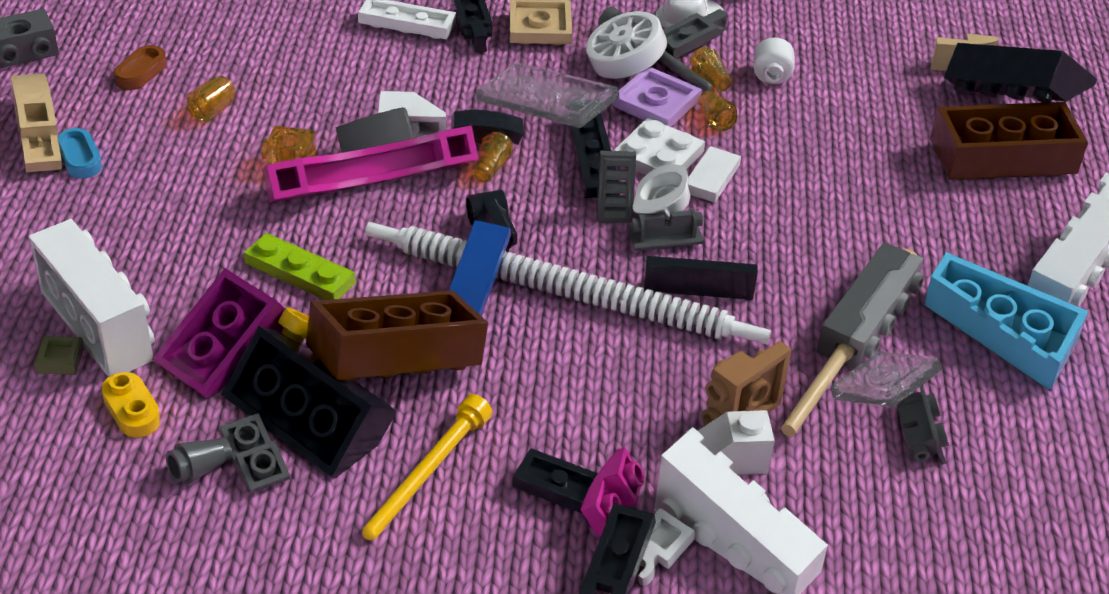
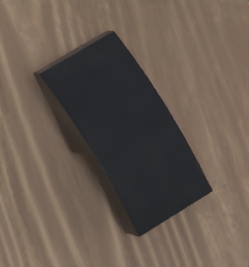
M461 110L454 111L451 117V129L472 126L475 142L483 144L486 135L490 134L500 142H511L519 145L524 135L523 118L502 112Z

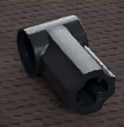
M500 189L466 196V211L471 226L477 220L510 228L511 236L505 250L509 252L510 248L517 244L518 234L509 218L508 203L504 191Z

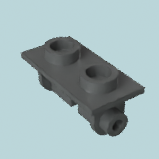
M694 209L670 212L669 221H665L664 213L638 214L637 218H631L630 225H627L635 251L704 244V239L698 227L703 226V215L701 212H695Z
M918 380L921 392L902 393L896 403L903 429H905L904 434L908 453L918 462L926 461L931 455L939 454L942 464H946L942 447L949 446L943 423L935 424L934 421L935 417L941 416L934 393L926 395L922 380Z

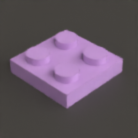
M649 67L636 75L613 95L612 106L644 121L647 118H651L671 127L701 100L702 89Z

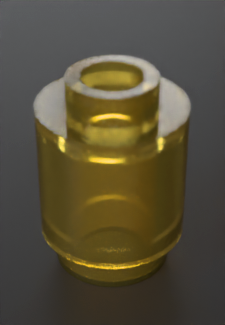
M224 76L209 78L187 95V107L190 114L202 121H210L232 104L233 98L236 96L235 87Z

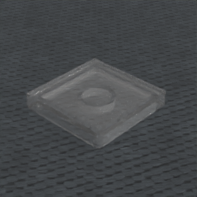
M879 351L832 384L830 390L835 400L893 407L942 371L939 358Z

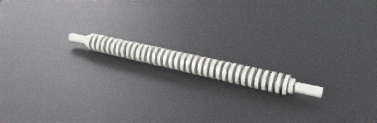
M368 222L365 229L366 236L395 243L398 248L403 249L405 254H412L415 257L421 256V258L426 260L430 258L431 261H439L441 264H448L452 267H458L467 240L462 241L460 238H453L449 235L436 234L434 231L427 232L426 229H418L415 226L403 227L399 230ZM505 251L496 275V279L501 277L503 281L510 280L514 284L519 282L521 286L528 285L532 289L537 287L538 290H546L547 293L551 294L556 291L558 296H563L565 293L566 298L572 299L574 296V300L581 301L583 299V302L587 304L592 302L593 305L600 306L602 303V308L608 309L611 305V310L616 312L620 308L621 313L627 314L630 309L631 316L636 317L639 312V318L646 319L648 316L649 321H656L658 316V323L665 324L667 320V325L671 327L677 321V328L683 329L687 323L686 330L690 332L694 330L696 325V333L702 334L706 328L705 336L712 337L715 330V339L719 340L722 337L730 338L733 335L767 345L771 334L769 329L735 321L736 317L728 315L729 312L724 309L721 311L720 316H718L719 308L713 307L709 313L710 307L705 304L702 306L701 311H699L700 303L693 302L690 308L691 301L687 299L681 305V298L674 297L672 302V296L666 294L662 300L663 294L661 292H656L653 297V290L647 289L644 293V288L637 287L635 290L634 285L628 284L625 289V283L618 282L616 285V281L609 279L607 282L605 277L598 279L597 275L591 274L589 276L586 272H581L579 275V270L573 269L570 272L568 267L561 269V266L554 264L552 267V264L549 262H544L543 264L542 260L536 259L534 261L531 257H526L525 259L523 255L516 256L512 252L507 254Z

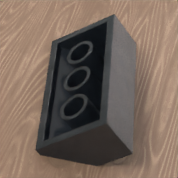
M957 43L944 78L954 85V90L965 95L980 92L985 96L997 98L999 94L1019 101H1023L1027 97L1046 104H1050L1052 100L1067 102L1095 86L1097 78L1064 51Z
M258 326L221 393V396L248 416L259 413L268 431L331 478H337L375 449L397 413L396 409L356 381L344 382L343 380H337L314 353L303 344L286 337L281 331Z

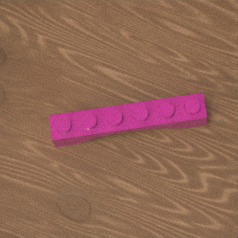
M466 126L361 150L267 164L262 169L269 203L273 204L470 165L477 161L479 157L472 126Z

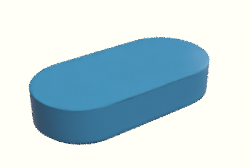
M70 128L57 136L61 159L69 175L75 178H89L101 171L100 153L91 134L87 130Z

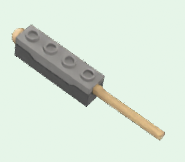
M882 243L823 323L817 353L829 359L782 425L781 431L788 437L795 436L843 364L859 370L866 358H874L880 346L882 335L885 337L889 336L894 327L896 315L902 316L905 313L910 302L911 293L917 295L925 279V275L920 273L924 258L917 256L910 249H900L888 243Z

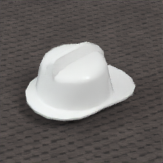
M665 0L664 5L660 6L656 11V17L659 19L661 26L666 29L696 13L704 17L718 9H723L717 3L710 0Z
M668 164L660 166L645 175L637 186L633 211L643 215L664 213L667 220L670 218V212L684 211L690 201L686 168L679 164Z

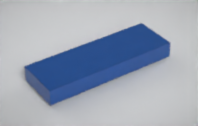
M475 220L449 290L457 293L482 316L508 245L511 231L507 227Z

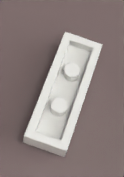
M366 0L358 12V23L371 25L375 28L383 27L399 30L403 33L426 35L434 39H447L456 24V12L391 0Z

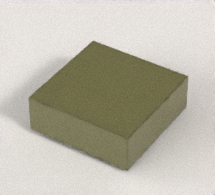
M43 336L34 362L36 373L76 375L84 350L83 338Z

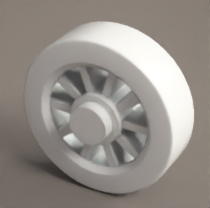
M642 11L628 12L615 16L596 28L586 43V53L593 69L598 75L611 79L626 78L652 66L664 53L667 46V38L659 19L655 15Z

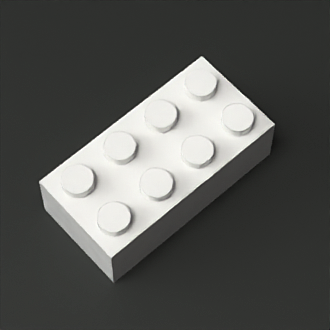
M72 219L29 235L41 293L76 337L83 338L84 347L109 377L119 372H130L152 362L151 344L155 343V338L150 326L147 324L146 316L150 315L148 303L141 293H134L126 275L122 271L117 273L108 254L104 250L99 252L90 233L87 230L82 231Z

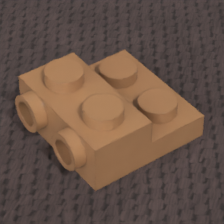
M778 341L768 349L758 351L753 358L740 350L727 360H720L711 371V381L705 386L708 399L706 401L707 409L701 413L703 424L706 426L726 412L767 410L770 413L781 405L792 349L783 342Z

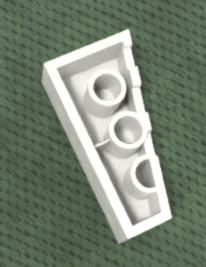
M1107 172L1100 180L1097 194L1090 193L1084 201V208L1081 210L1078 218L1075 216L1071 218L1060 240L1056 238L1034 267L1028 283L1029 287L1079 307L1084 301L1089 287L1095 288L1100 282L1105 268L1109 269V173Z

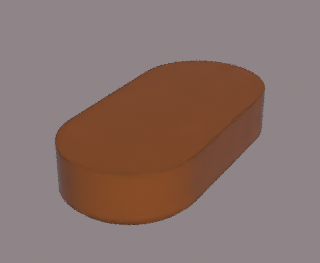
M154 45L138 48L114 69L116 86L124 90H135L146 85L166 67L165 51Z

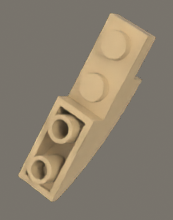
M45 73L10 76L26 173L61 170L62 160L57 137V124Z

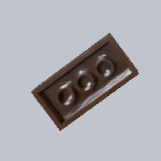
M1065 102L937 107L930 140L949 180L1078 174L1088 145L1086 137Z
M453 290L310 301L306 345L337 380H343L344 382H354L359 378L372 376L391 378L396 374L410 372L428 374L431 370L439 369L464 370L468 366L482 365L488 322Z

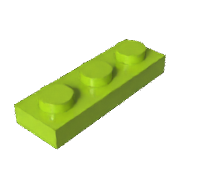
M267 232L244 252L245 264L324 300L340 299L356 284V274L354 271Z

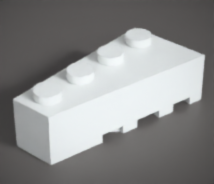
M692 427L661 455L654 511L657 512L661 508L693 529L695 540L699 544L709 547L727 559L732 566L745 571L763 583L769 591L776 594H801L821 573L828 544L785 507L779 510L774 508L765 494V489L754 480L749 485L730 469L733 462L721 451L716 455L710 452L701 444L704 436Z

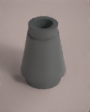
M224 437L175 444L173 450L166 453L167 468L176 483L184 481L190 484L225 462L232 460L231 446Z

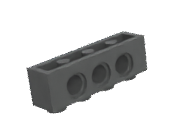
M45 9L0 18V68L59 55L55 30Z

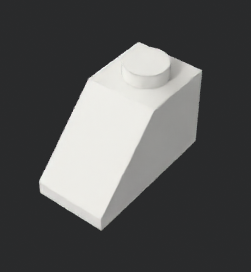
M380 92L378 113L401 107L406 108L414 138L446 130V112L415 92Z
M767 410L726 412L698 430L704 436L701 444L714 455L720 451L733 462L730 469L737 475L768 474L775 440Z

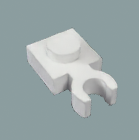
M661 508L655 513L656 524L640 565L645 568L638 576L639 584L643 587L653 580L655 575L654 567L658 563L669 569L695 539L693 529Z

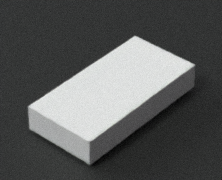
M710 146L688 177L687 184L690 195L715 203L740 166L741 156Z

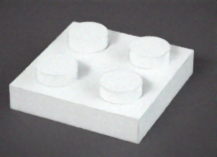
M647 118L614 151H635V171L647 175L652 170L668 164H679L687 169L704 152L705 141L665 125L660 121Z

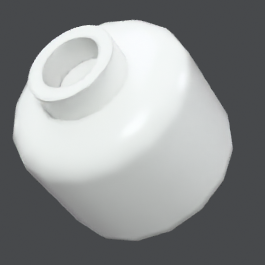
M774 37L765 39L758 44L754 52L753 62L754 73L757 78L764 83L775 85L786 82L792 76L795 69V53L789 42Z

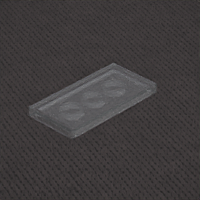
M515 62L476 90L477 101L581 128L619 98V90L616 86Z

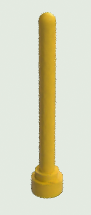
M469 394L457 407L455 423L363 527L362 535L366 540H375L468 431L482 428L492 417V408L484 398L476 394Z

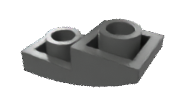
M404 107L370 115L336 127L342 153L414 138L407 109Z
M259 413L220 426L219 434L221 438L224 437L228 440L232 449V462L250 493L290 479V474L275 440H270Z

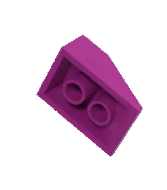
M224 268L152 360L198 393L209 398L226 386L258 326L277 331L283 330L284 327L278 323V320L285 308L271 296Z

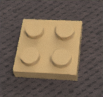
M510 0V43L522 45L532 43L550 44L554 46L572 44L571 0Z

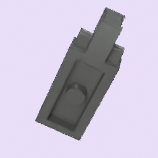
M721 9L704 17L696 13L664 29L663 31L667 38L665 51L677 58L718 37L727 29L728 14Z

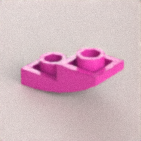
M625 447L617 449L601 468L592 482L581 508L583 515L599 540L613 503L626 507L637 505L641 486L644 484V473L641 465L637 461H633Z

